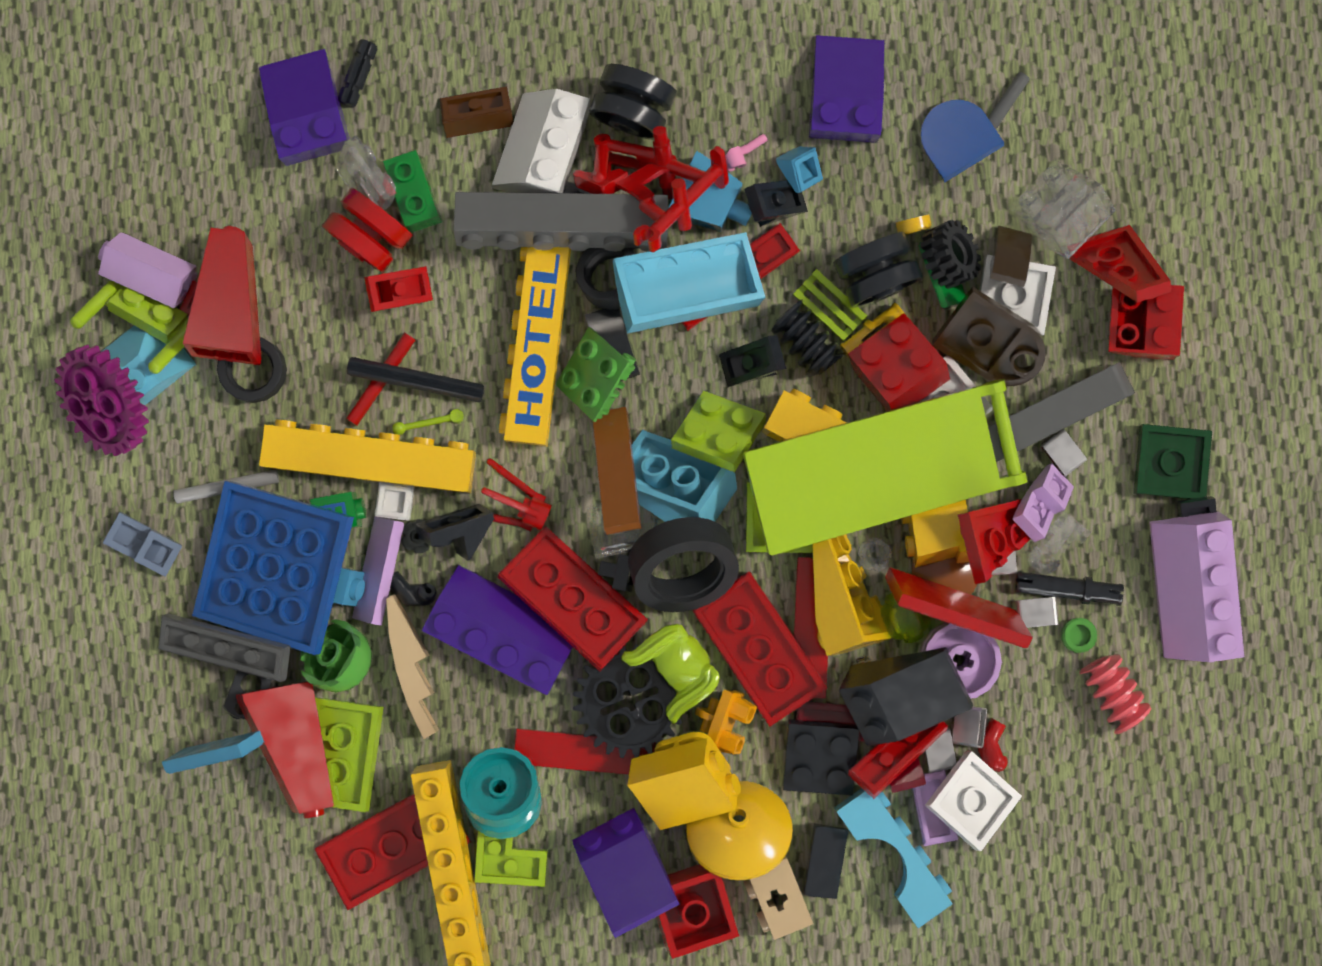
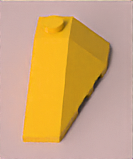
M846 534L813 544L815 618L818 628V641L826 651L827 656L847 653L893 638L877 595L869 597L863 583V579L867 575L863 567H858L849 555L852 548Z

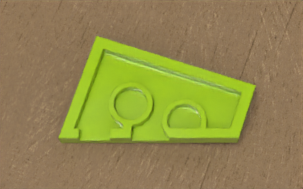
M315 697L334 802L333 807L368 812L370 809L384 707Z

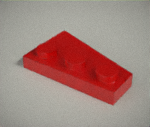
M1130 225L1064 245L1065 253L1070 260L1137 303L1171 292L1170 279Z
M1022 499L958 514L960 532L964 539L975 584L987 582L992 577L991 573L996 568L1002 567L1008 561L1007 557L1013 551L1020 550L1031 539L1012 519Z

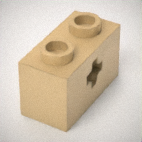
M786 856L777 867L765 875L743 880L750 900L757 898L762 911L756 914L763 932L771 931L774 940L813 925ZM776 889L779 894H786L781 897L783 904L776 906L774 901L767 902V900L772 898L771 891Z

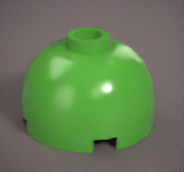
M335 619L331 620L334 624L327 626L321 654L313 655L301 651L300 660L305 662V672L301 670L302 676L310 684L317 688L337 693L351 690L360 684L370 668L372 652L367 638L357 628L346 621Z

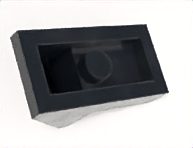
M788 180L753 184L744 189L754 221L758 222L760 227L808 212L802 192L796 193Z
M777 335L767 336L719 354L727 387L777 375L776 372L786 369Z
M476 504L416 524L417 534L421 540L431 547H444L453 542L456 553L468 561L474 555L492 524L494 515L487 508Z

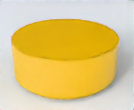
M929 214L895 223L897 232H905V234L927 230L932 226Z

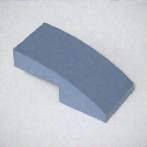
M121 511L103 541V544L133 558L135 562L165 577L182 548L181 544Z

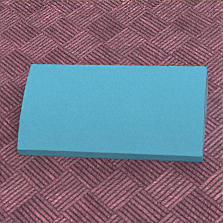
M746 232L613 259L616 287L627 334L757 307L765 299Z

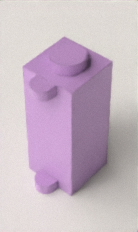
M122 232L111 241H105L98 255V259L101 260L99 275L172 308L177 307L184 300L192 281H195L198 275L195 272L196 265Z

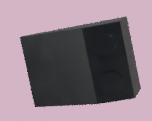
M946 647L851 665L839 688V692L867 746L900 741L966 712L973 707V703Z

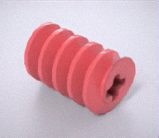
M1118 654L1099 658L1082 668L1079 672L1080 674L1091 672L1092 676L1085 683L1087 686L1098 684L1099 688L1093 694L1094 699L1106 698V701L1100 706L1101 711L1108 709L1114 711L1107 718L1108 723L1115 721L1121 723L1114 730L1115 734H1121L1138 725L1152 709L1149 703H1140L1144 695L1142 691H1133L1137 683L1135 679H1126L1130 673L1127 667H1118L1123 661L1122 657Z

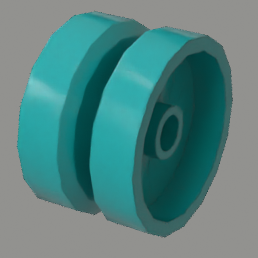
M503 747L487 749L473 757L463 770L460 779V792L465 811L474 828L485 836L497 839L516 837L530 829L539 817L542 797L537 773L530 760L517 750Z

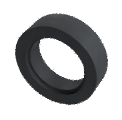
M699 517L673 519L653 527L635 542L628 557V566L636 595L648 607L664 612L690 611L716 601L732 587L739 572L738 560L727 530L715 521ZM705 551L715 555L713 561L706 568L689 577L662 579L652 575L657 565L678 553Z

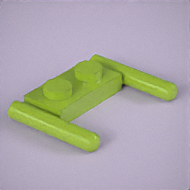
M109 280L70 319L72 327L81 329L106 305L108 311L167 344L148 364L149 371L153 374H158L183 349V340L189 318H187L188 314L176 307L167 306Z

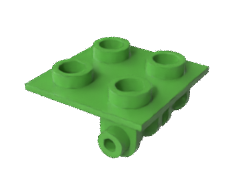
M588 327L557 380L556 386L593 422H596L597 419H601L603 415H608L611 405L620 395L615 388H624L625 384L621 380L626 381L630 373L634 371L635 366L633 364L636 359L627 353L621 355L593 328Z

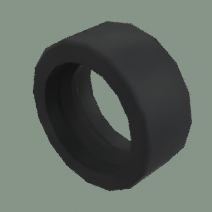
M588 248L584 251L578 260L575 272L576 282L589 302L601 309L614 310L621 308L617 288L606 292L598 291L592 285L591 277L593 271L602 262L608 259L636 254L633 248H624L621 251Z
M260 337L261 351L266 353L271 360L273 370L271 378L261 388L254 390L244 389L233 378V362L218 360L217 373L219 382L227 393L239 400L252 403L266 401L277 394L285 382L287 367L283 354L277 346Z

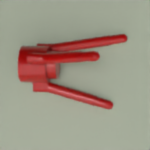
M487 459L489 466L532 498L531 500L525 497L523 503L486 487L482 488V494L519 510L517 516L522 518L517 519L493 514V522L518 526L530 532L533 527L541 530L552 505L544 502L546 496L535 492L493 459Z

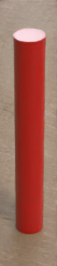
M404 332L384 361V364L399 366L416 340ZM372 380L346 419L358 426L386 383Z

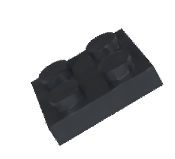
M789 719L783 790L853 796L854 780L848 773L857 760L859 741L857 725Z

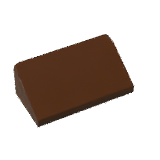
M507 86L440 98L442 122L446 138L507 128L513 125L514 121Z

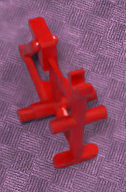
M657 126L653 129V148L614 140L608 134H599L594 137L596 151L593 173L576 170L573 172L575 185L579 189L591 194H614L621 189L635 197L640 202V210L655 222L650 227L642 225L636 228L633 233L634 243L636 246H639L643 241L648 240L650 252H655L661 247V235L676 220L679 230L687 231L691 229L692 221L689 207L713 183L720 189L725 188L729 183L725 152L719 146H715L710 151L711 166L706 171L677 161L676 156L672 154L670 140L664 126ZM610 151L618 152V153H622V154H627V155H632V156H635L636 158H634V157H629V156H624V155H619V154H615V153H612V152H610ZM614 165L637 171L628 176V172L622 169L611 171V166ZM657 177L663 195H668V200L674 199V203L666 211L656 205L654 193L644 186ZM684 179H687L694 183L688 189H686V182Z

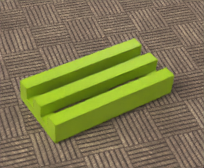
M817 269L793 293V296L798 301L803 299L802 305L807 309H811L812 314L842 342L867 317L859 307L852 308L848 297ZM817 280L857 318L852 321L813 283ZM808 290L847 328L843 331L804 295V292Z

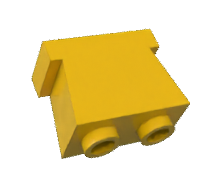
M966 500L901 518L902 524H908L910 536H905L907 557H913L915 568L956 557V563L969 562L958 519V514L968 512Z

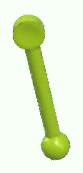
M454 409L450 412V415L406 424L396 422L392 427V431L394 434L402 435L406 430L450 421L459 424L463 421L464 415L461 410Z

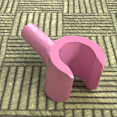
M762 134L746 145L731 148L725 155L728 171H734L735 167H738V169L745 167L747 163L744 155L767 142V137Z

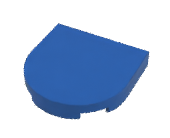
M950 100L937 105L928 113L921 128L923 149L944 183L1004 146V141L984 111L977 105L965 100Z

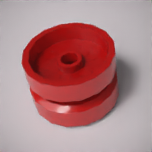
M351 187L342 198L341 204L355 218L354 221L351 222L340 213L332 212L321 226L338 240L337 243L362 263L364 261L383 274L394 259L392 254L379 242L383 240L393 248L403 249L413 235L381 207Z

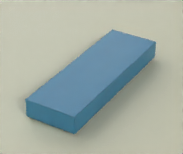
M259 730L191 746L180 750L162 761L165 772L171 774L244 757L263 745L264 740Z

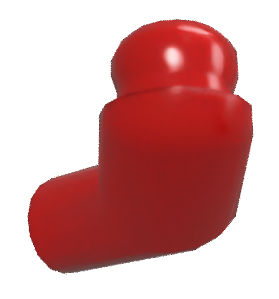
M991 718L985 728L984 745L982 748L977 749L983 762L993 771L1001 772L1007 767L1008 760L1006 756H1003L998 741L1006 726Z

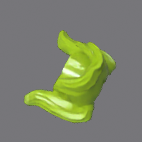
M681 624L662 627L649 636L636 649L624 651L622 655V660L630 666H638L653 659L658 672L676 690V696L666 708V715L673 724L679 720L683 713L708 697L718 686L720 680L719 672L714 666L710 665V659L706 650L696 638L688 635Z

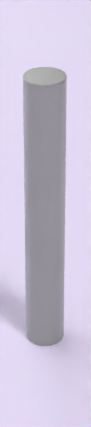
M275 469L174 490V499L179 504L221 495L225 481H234L254 488L279 483L278 471Z

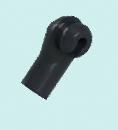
M399 571L393 574L390 589L405 606H427L433 603L436 597V589L432 584H409Z

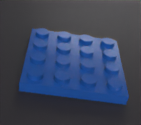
M225 481L192 616L253 636L291 645V648L313 655L321 654L354 517L234 481Z

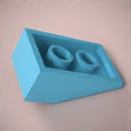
M642 430L632 444L639 505L664 522L685 517H699L716 521L738 489L734 472L672 449L670 439Z

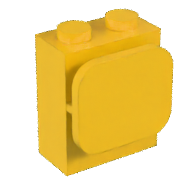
M690 732L662 740L657 743L654 753L631 760L627 786L660 830L736 811L737 797L741 792L739 779L736 774L731 773L729 763L712 738L705 733Z

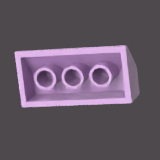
M1216 512L1149 522L1164 658L1215 662L1244 657L1232 520L1222 513Z

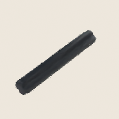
M356 357L349 359L346 370L350 376L474 402H481L484 394V385Z

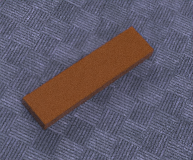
M626 407L611 409L608 415H603L601 419L593 422L603 525L606 535L641 528L629 416Z

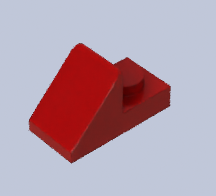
M426 266L364 277L371 312L433 301Z

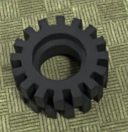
M949 220L927 230L922 235L921 239L923 242L920 243V248L925 250L921 255L922 259H926L928 262L925 265L927 271L931 269L933 280L938 279V284L941 287L945 285L947 289L974 279L979 275L978 271L981 270V265L978 263L981 261V255L976 253V250H979L978 244H973V234H967L968 228L965 225L961 226V222L958 220Z

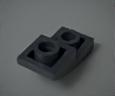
M620 308L614 310L600 309L585 315L588 327L593 328L621 355L627 353L635 358ZM637 361L633 364L635 366L634 371L630 373L627 379L640 375Z

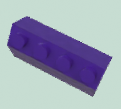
M458 565L421 630L545 695H548L573 648L515 593L461 565Z

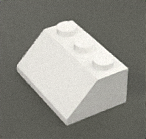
M560 89L524 93L494 177L492 188L507 193H563L589 116L590 98Z

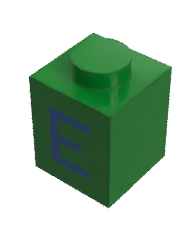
M351 491L310 499L312 505L354 517L351 529L362 527L361 519L366 518L363 498L357 499L356 492Z

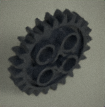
M624 646L619 651V655H616L600 672L596 668L593 669L586 665L583 667L589 677L588 679L577 678L576 680L584 689L583 691L573 692L574 697L582 699V704L574 706L573 711L583 712L584 716L576 721L577 725L587 723L589 726L583 734L584 737L592 734L597 736L593 745L595 748L605 742L607 743L606 754L609 755L614 747L619 748L620 758H624L627 749H631L634 758L639 757L641 747H644L648 754L653 753L651 743L656 742L657 744L662 741L663 738L661 736L663 734L670 737L675 736V733L670 728L672 722H670L666 715V708L677 692L658 672L652 659L638 666H630L622 660V655L626 651ZM639 668L646 671L648 683L645 687L635 688L630 684L629 674L632 670ZM602 682H609L616 688V696L612 701L604 702L598 698L596 689ZM653 687L658 689L657 694L637 701L634 704V711H630L628 707H623L604 716L600 714L601 709L624 699V692L628 691L631 696H634ZM647 701H655L661 706L662 713L656 721L647 720L642 713V708ZM617 714L626 716L630 724L628 731L622 735L615 734L610 729V720ZM679 719L675 724L681 725L682 721Z

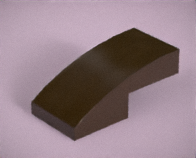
M998 225L994 239V254L990 263V279L1021 287L1025 286L1031 256L1032 234Z

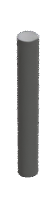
M1018 72L988 116L995 129L998 128L1029 82L1030 78L1026 74Z

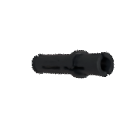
M1018 571L1016 576L1018 584L1015 585V593L1080 600L1081 604L1087 605L1091 601L1121 606L1124 595L1120 593L1124 592V585L1120 583L1093 581L1092 577H1084L1081 580L1024 573L1022 571Z

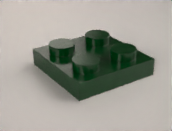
M1141 424L1139 426L1133 494L1182 499L1207 497L1212 431Z

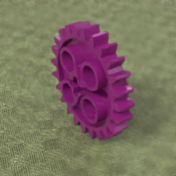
M87 344L66 353V356L59 360L61 365L55 369L60 376L55 378L54 381L61 387L60 390L56 391V394L64 399V403L60 405V408L66 409L69 412L66 420L74 421L76 424L74 432L82 431L84 433V442L87 443L92 440L94 450L97 451L102 448L104 455L113 453L114 456H118L121 453L125 454L136 448L138 444L143 442L142 436L147 434V430L143 426L148 424L149 420L142 415L143 412L148 410V407L141 404L139 400L144 397V394L137 392L134 388L138 381L128 378L130 369L128 367L121 369L120 358L116 357L111 360L109 350L106 349L101 352L98 345L90 348Z

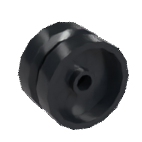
M610 63L605 65L600 79V85L606 92L594 95L589 114L609 127L639 138L654 140L653 129L657 126L665 127L666 119L659 112L671 110L677 90L669 83L652 74L633 67Z
M905 232L894 233L867 243L846 253L833 262L838 276L842 280H851L863 276V278L850 284L846 290V295L852 308L891 297L923 278L917 261L905 260L894 264L895 261L906 256L911 249Z

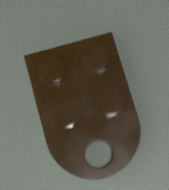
M973 286L932 339L933 347L990 382L1004 379L1006 386L1021 385L1033 379L1041 370L1046 356L1043 337L1032 323ZM1021 354H1028L1034 358L1033 363L1027 367H1019L1014 361Z

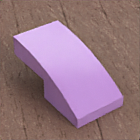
M1053 464L1047 465L1024 495L1012 519L1034 542L1044 539L1054 514L1065 510L1074 486Z

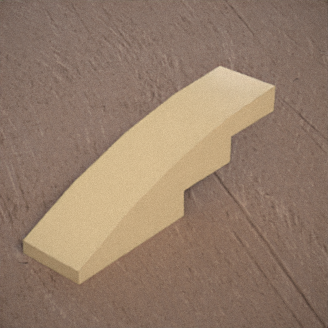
M392 595L386 598L388 632L395 669L407 706L423 739L439 731L423 701L424 698L435 692L418 663L430 655L396 595Z

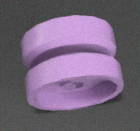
M947 622L930 630L922 641L919 652L946 647L952 661L955 654L963 655L964 660L961 665L956 666L957 663H953L970 699L977 698L990 690L999 677L1002 665L1000 648L995 639Z

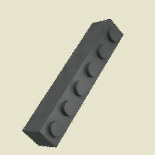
M455 192L456 246H463L466 249L472 250L480 249L483 246H493L504 250H513L518 247H534L537 250L569 247L575 251H584L588 248H604L608 251L639 248L642 251L649 252L648 240L636 246L633 233L636 228L642 225L650 227L655 221L640 210V202L630 194ZM655 195L656 205L666 211L668 209V195ZM668 229L661 235L662 245L659 249L667 248Z

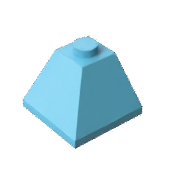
M133 326L104 350H109L111 360L116 357L120 358L121 369L127 367L130 369L128 378L138 381L134 388L137 392L144 394V397L139 400L141 404L146 405L194 367L196 363L183 348L160 373H151L148 369L149 362L167 344L140 328Z

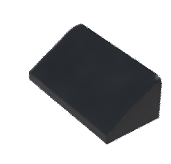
M814 823L802 890L804 896L837 899L849 829Z

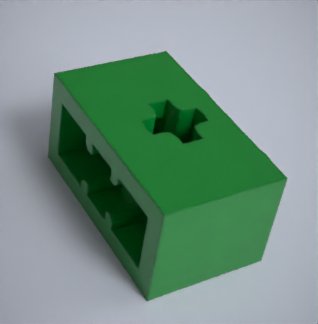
M413 150L384 160L383 163L406 229L412 233L441 223L442 219L418 152Z

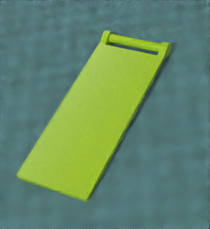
M994 380L959 392L745 451L743 456L768 554H780L993 491L1027 483L1026 472L1021 470L1004 391L1007 390L1005 380ZM990 395L1008 473L1002 477H999L981 397Z

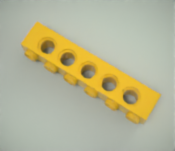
M447 760L416 766L411 773V779L448 966H490L488 946L452 761Z

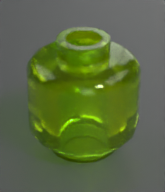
M888 594L880 608L881 617L888 635L895 640H904L905 643H913L923 638V632L930 626L931 618L898 606L893 594Z

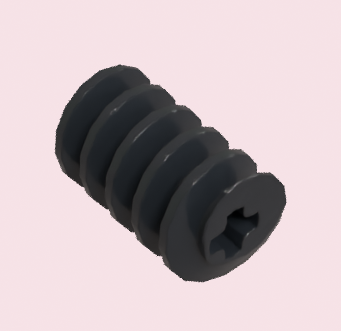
M802 299L776 320L771 331L773 334L785 332L780 343L784 345L793 342L789 354L792 356L802 353L798 365L811 364L806 375L812 377L822 374L846 353L833 354L838 346L837 341L829 344L824 343L830 333L828 330L816 333L821 322L816 320L808 323L807 320L812 310L808 309L802 312L798 310L803 302Z

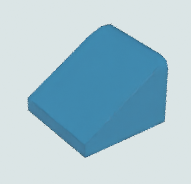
M800 146L776 158L778 167L796 193H800L823 180L815 147Z

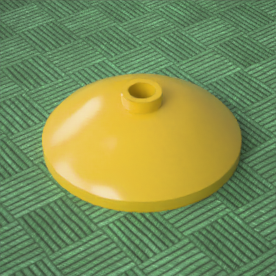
M739 781L741 792L737 797L736 811L690 822L686 825L687 841L693 856L701 866L719 877L730 880H748L765 875L781 863L790 848L793 829L789 810L777 794L767 787L754 782ZM738 815H741L745 818L741 822L733 820V818Z

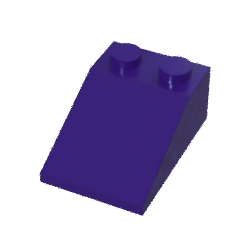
M816 35L809 138L878 142L882 130L884 102L885 40Z
M325 49L259 67L272 135L279 159L286 166L353 148Z
M635 808L572 840L580 864L615 938L679 905L653 840Z

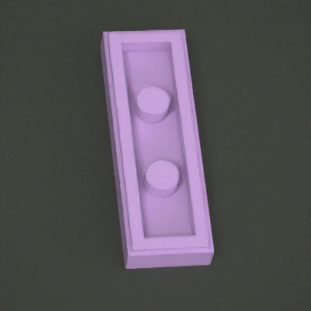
M374 516L362 571L365 572L363 578L365 591L362 598L358 600L357 606L354 607L353 619L382 625L386 609V598H388L404 522Z

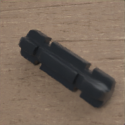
M361 39L358 42L355 50L357 56L352 58L344 79L346 85L341 87L338 95V100L342 104L350 107L357 105L360 97L359 89H363L372 66L370 60H374L378 50L375 43L365 39Z

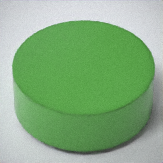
M1073 618L1063 625L1061 640L1064 646L1072 652H1087L1097 641V630L1089 620Z

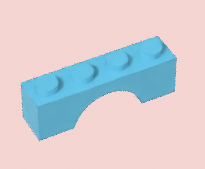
M861 788L853 796L848 797L834 807V809L857 841L879 839L888 842L897 849L903 863V876L894 895L917 928H920L953 904L947 896L952 890L940 874L934 877L929 871L927 865L932 862L922 847L918 845L916 848H913L906 837L911 834V831L901 817L898 816L893 819L886 808L891 803L883 791L873 799Z

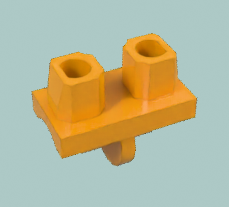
M723 690L720 700L711 697L707 709L697 707L695 715L703 718L700 731L708 733L707 735L712 738L721 753H741L745 737L733 732L732 729L736 720L750 724L757 709V706L744 699L745 693L738 690Z

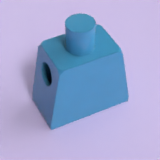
M696 151L690 166L706 171L711 166V160ZM728 173L729 183L725 188L720 189L713 183L689 207L692 224L721 232L727 218L746 226L752 212L748 204L737 199L743 183L730 173ZM684 179L686 189H688L694 182Z

